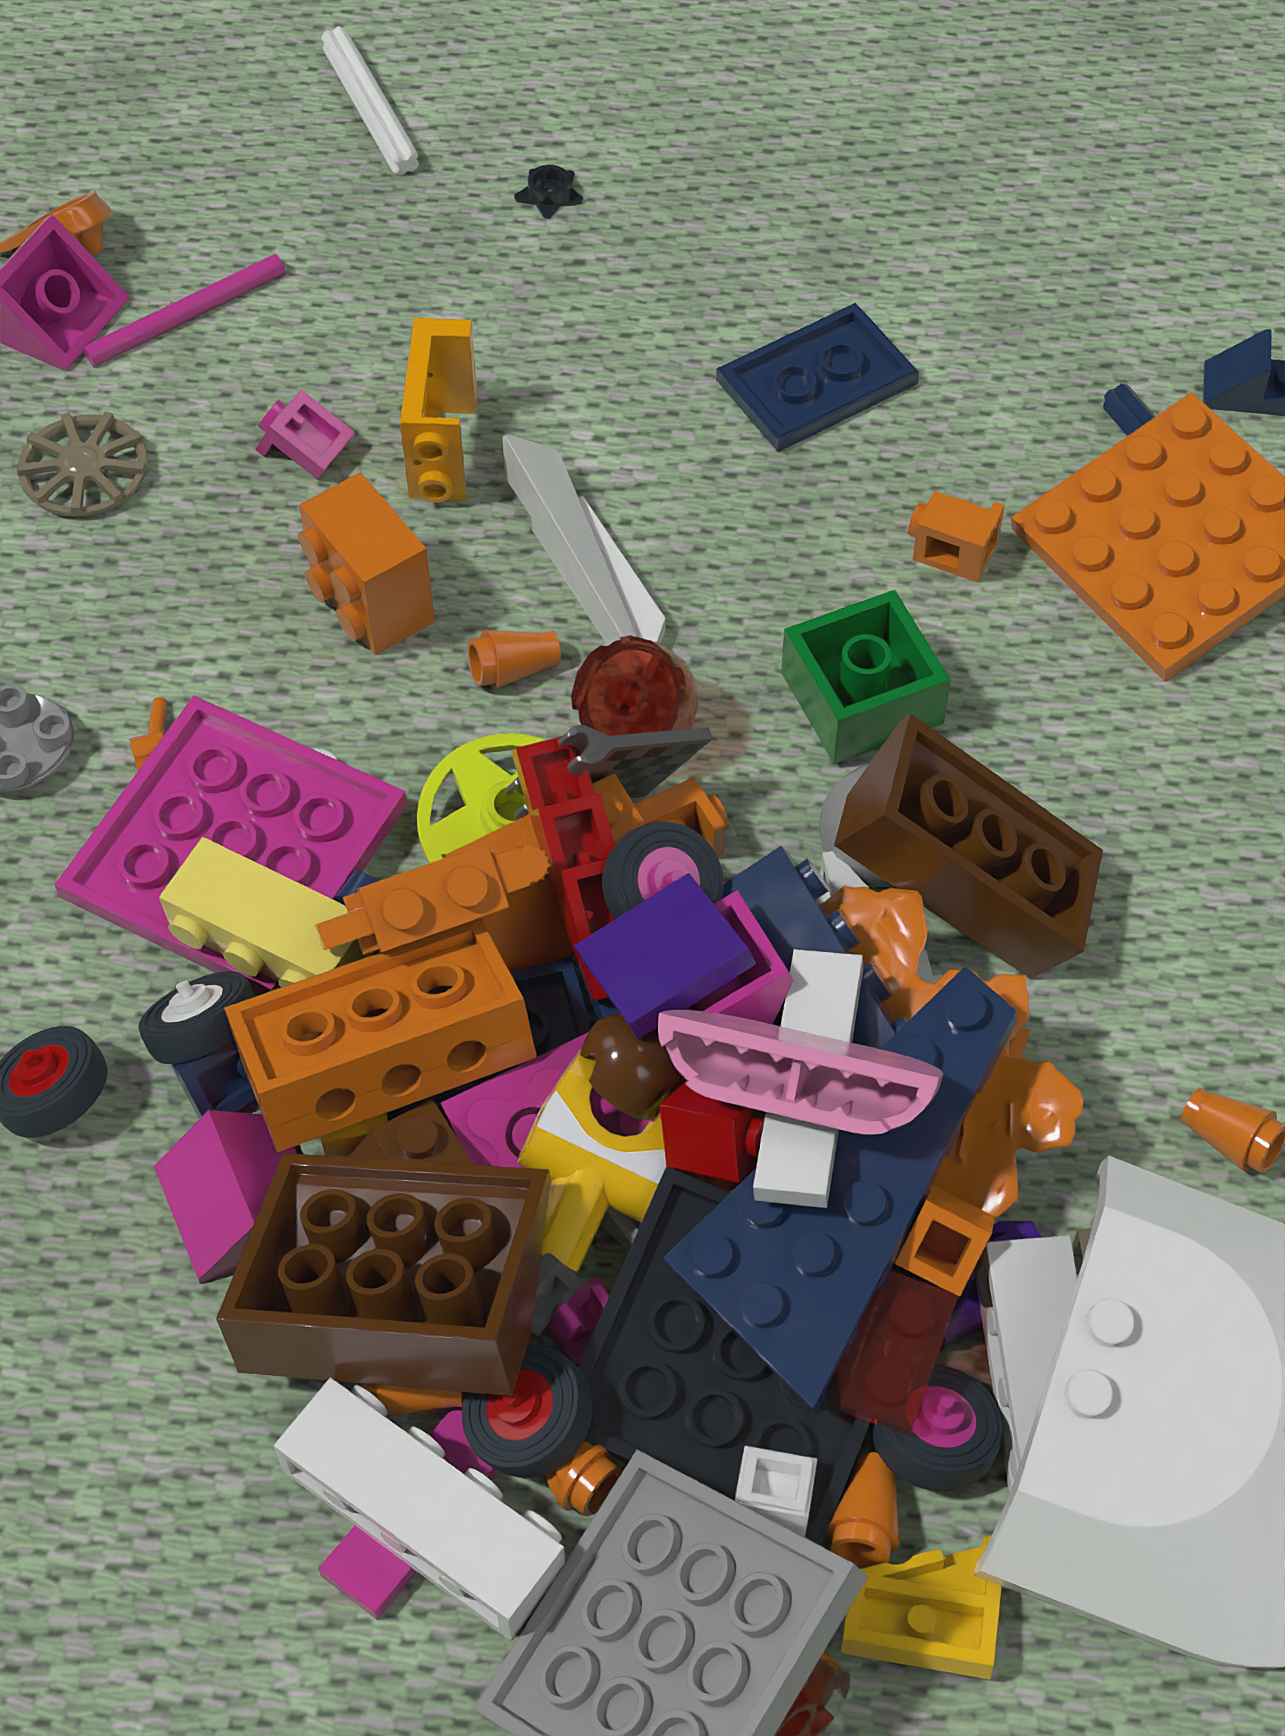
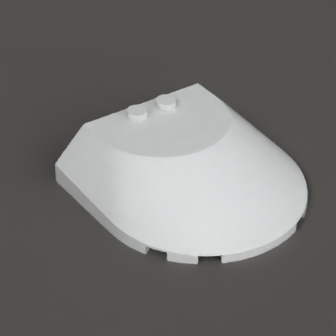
M1108 1155L1100 1163L1096 1178L1100 1180L1091 1234L1031 1432L1004 1509L983 1555L977 1560L973 1575L1206 1662L1238 1668L1272 1669L1285 1667V1224Z

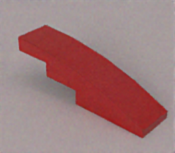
M560 736L517 747L511 752L540 850H545V856L549 857L547 862L550 866L547 867V871L549 872L548 876L590 994L593 1001L608 996L587 968L574 945L615 920L608 910L602 890L604 865L615 843L601 792L594 793L589 771L579 776L572 775L568 771L567 765L576 757L581 756V753L571 745L560 747L557 742L562 737Z

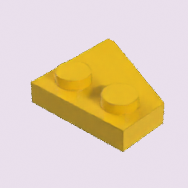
M992 1535L983 1537L980 1547L944 1556L940 1548L913 1555L910 1560L903 1564L882 1563L860 1569L868 1578L846 1613L840 1653L990 1680L994 1667L1002 1586L973 1575L977 1560L983 1555Z

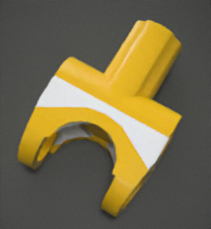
M581 1049L542 1105L517 1161V1164L525 1168L549 1169L552 1181L541 1256L548 1253L553 1254L575 1274H578L607 1208L614 1209L642 1223L666 1168L660 1113L655 1122L650 1121L640 1134L624 1137L612 1134L599 1125L591 1111L589 1098L592 1089L589 1079L596 1064V1057L591 1053L586 1058L582 1057L580 1054Z

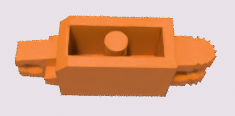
M488 843L357 888L356 893L343 897L348 913L315 924L323 950L357 939L362 954L375 950L384 952L509 908L506 894L528 887L533 882L538 883L537 881L540 879L543 880L544 874L549 873L547 871V867L550 866L547 862L549 857L545 856V850L541 851L539 849L540 846L533 847L532 844H529V846L522 845V848L518 846V849L516 847L492 855Z

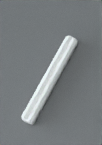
M339 26L333 31L326 30L321 37L324 42L323 50L392 172L399 176L404 175L407 171L414 172L419 166L417 161L418 153L348 31Z

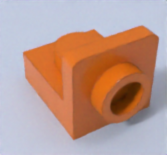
M695 777L634 804L646 824L673 822L687 826L707 840L717 857L724 855L725 830L729 829L728 816L720 800L715 795L707 797Z

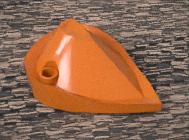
M96 191L86 193L60 205L0 242V253L19 248L48 216L53 214L91 255L99 254L103 251V222L112 217L113 213L110 206L98 196Z

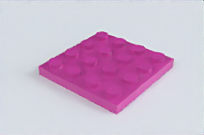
M193 695L57 880L55 888L60 898L215 973L225 971L241 973L250 983L253 991L262 995L281 988L279 982L259 972L256 976H248L232 967L225 960L223 954L205 945L201 949H194L179 941L168 929L169 922L159 899L161 893L200 839L205 837L335 900L334 896L352 872H363L408 805L406 792Z

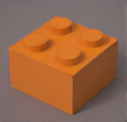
M361 472L299 504L303 531L298 533V538L303 551L308 557L310 569L305 571L306 581L320 602L323 603L329 600L337 609L338 620L351 640L356 641L361 638L372 653L377 655L435 622L427 548Z

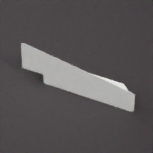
M504 435L502 440L505 478L531 516L533 533L636 690L644 687L656 647H660L666 631L665 616L583 496L578 498L557 449L513 435Z

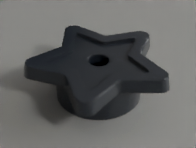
M542 165L530 169L528 186L514 195L516 202L536 205L544 219L551 218L561 206L581 205L583 203V197L571 188L575 172L572 170L566 171L557 165Z

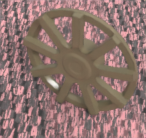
M70 412L61 414V420L46 426L36 434L31 432L28 435L27 444L17 464V473L21 486L26 495L35 504L55 514L80 517L111 510L125 502L136 492L147 472L148 455L141 434L126 423L115 419L113 413L104 412L103 415L71 416ZM95 427L87 441L82 442L79 439L76 428ZM108 430L115 431L123 436L103 446H99ZM66 431L70 445L64 447L49 439ZM134 447L138 462L108 457L124 449ZM38 449L58 457L57 459L31 462ZM108 470L126 472L135 476L129 486L122 492L106 478ZM52 471L59 472L37 491L33 488L30 476ZM65 483L73 487L71 507L56 505L48 501L49 497ZM98 485L110 498L106 502L83 507L85 489Z

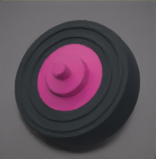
M654 822L628 832L610 851L602 874L603 895L612 917L617 919L687 873H690L713 904L721 900L723 893V873L715 851L699 833L678 823Z
M938 1364L914 1365L893 1375L885 1384L871 1420L873 1445L885 1465L904 1481L930 1491H956L977 1482L992 1466L1002 1441V1417L991 1394L968 1374L955 1368Z

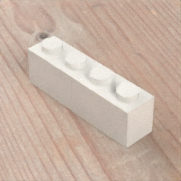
M1070 1235L987 1242L974 1267L994 1399L1002 1417L1003 1432L1001 1443L1009 1493L1031 1432L1083 1262L1081 1257H1074Z
M329 1378L273 1445L281 1470L512 1642L535 1612L565 1564L564 1546L559 1544L562 1540L560 1533L553 1525L535 1512L527 1511L522 1517L500 1501L503 1497L500 1489L479 1471L469 1468L463 1474L442 1459L445 1455L442 1447L424 1431L412 1426L406 1433L386 1418L388 1414L387 1409L370 1392L357 1385L351 1391H348L335 1380Z

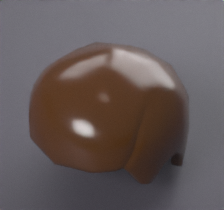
M612 1014L599 1019L588 1032L580 1054L586 1058L590 1053H594L596 1057V1064L590 1078V1083L595 1091L615 1108L635 1119L654 1120L660 1113L659 1104L676 1090L681 1078V1074L672 1063L666 1047L660 1044L658 1028L637 1039L620 1014Z

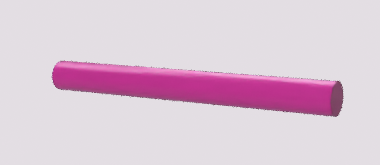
M277 254L264 258L83 346V353L93 367L285 274L283 262Z

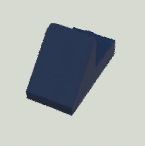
M1271 329L1263 330L1204 361L1202 402L1207 407L1213 410L1285 416V360L1271 359Z

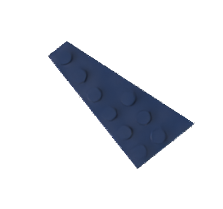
M966 966L880 1048L881 1050L921 1060L940 1069L943 1072V1077L935 1097L917 1118L894 1130L870 1135L839 1129L827 1208L755 1201L753 1191L755 1169L663 1257L667 1266L815 1415H817L828 1394L827 1387L843 1356L847 1357L859 1333L857 1328L878 1289L881 1290L931 1191L930 1185L945 1156H949L960 1135L959 1128L977 1093L982 1092L1018 1021L1016 1010Z

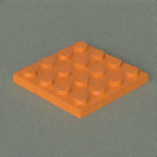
M1192 392L1011 517V529L1164 682L1285 597V477Z

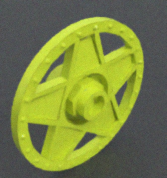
M515 733L481 737L456 748L435 767L422 789L417 811L419 843L428 864L443 859L444 855L516 821L514 813L526 804L522 794L512 793L508 795L505 790L518 777V773L516 772L511 776L483 754L513 750L517 747L544 741L545 739ZM452 773L465 806L431 825L430 820L434 799L446 778Z

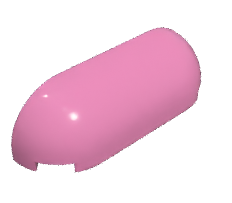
M668 1010L659 1013L658 1035L660 1044L666 1047L672 1063L688 1081L685 1084L695 1092L715 1100L853 1133L882 1134L908 1124L917 1118L931 1103L943 1077V1072L940 1069L915 1058L755 1020L694 1010Z

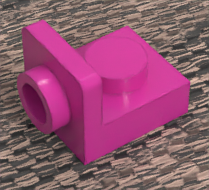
M301 389L288 405L278 400L266 413L258 425L265 434L255 450L265 457L275 445L318 480L348 445L356 432Z

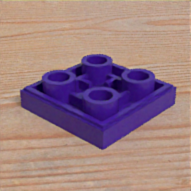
M687 873L574 945L587 968L637 1039L658 1028L660 1012L685 1010L713 991L726 987L735 977L756 964L749 948L690 873Z

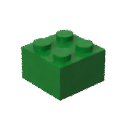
M895 589L784 629L781 674L834 764L883 746L900 720L910 713L931 728L944 724L951 679Z

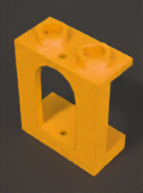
M414 318L400 418L409 499H424L433 503L447 500L466 501L467 489L460 418H441L439 413L476 414L478 391L472 320Z

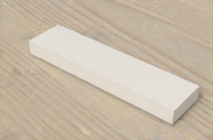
M794 949L790 969L793 983L785 998L781 1027L852 1043L863 974L862 955ZM766 1112L753 1185L755 1201L827 1208L839 1129Z

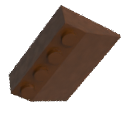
M283 1153L216 1317L238 1373L329 1380V1378H332L335 1381L513 1396L531 1335L551 1186L549 1169Z

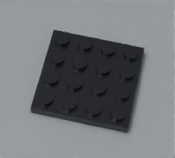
M666 1166L578 1366L589 1385L593 1404L591 1424L584 1441L595 1446H603L611 1456L626 1463H629L636 1450H639L734 1501L745 1446L816 1458L817 1463L805 1538L821 1546L927 1280L893 1264L881 1290L878 1289L865 1312L857 1328L859 1333L847 1357L843 1356L827 1387L828 1394L817 1415H815L665 1263L663 1257L731 1193Z

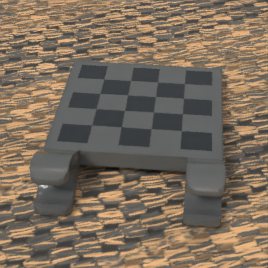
M576 725L557 742L560 747L571 745L581 753V756L576 757L567 765L568 771L572 775H584L589 771L593 784L615 773L629 797L638 798L648 795L713 738L709 728L607 736L590 727ZM517 777L505 789L508 795L520 793L524 796L519 777ZM526 804L514 813L517 820L529 815Z

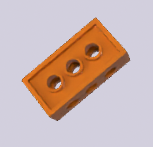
M481 918L224 1008L243 1067L277 1153L537 1058L524 998Z

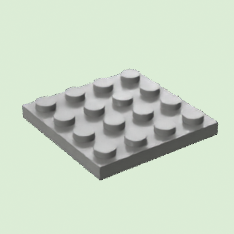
M636 1450L475 1705L474 1710L512 1736H774L868 1576L850 1561Z

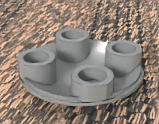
M17 684L0 686V792H6L33 786L51 776L67 759L74 741L73 725L67 712L55 701L44 696L28 694L22 686Z

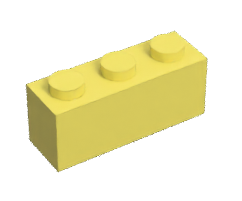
M205 837L200 839L159 896L169 922L168 929L179 941L194 949H201L205 945L223 954L225 960L238 971L248 976H256L259 972L279 982L280 987L372 956L375 952L362 954L357 939L323 950L315 924L348 913L345 905Z

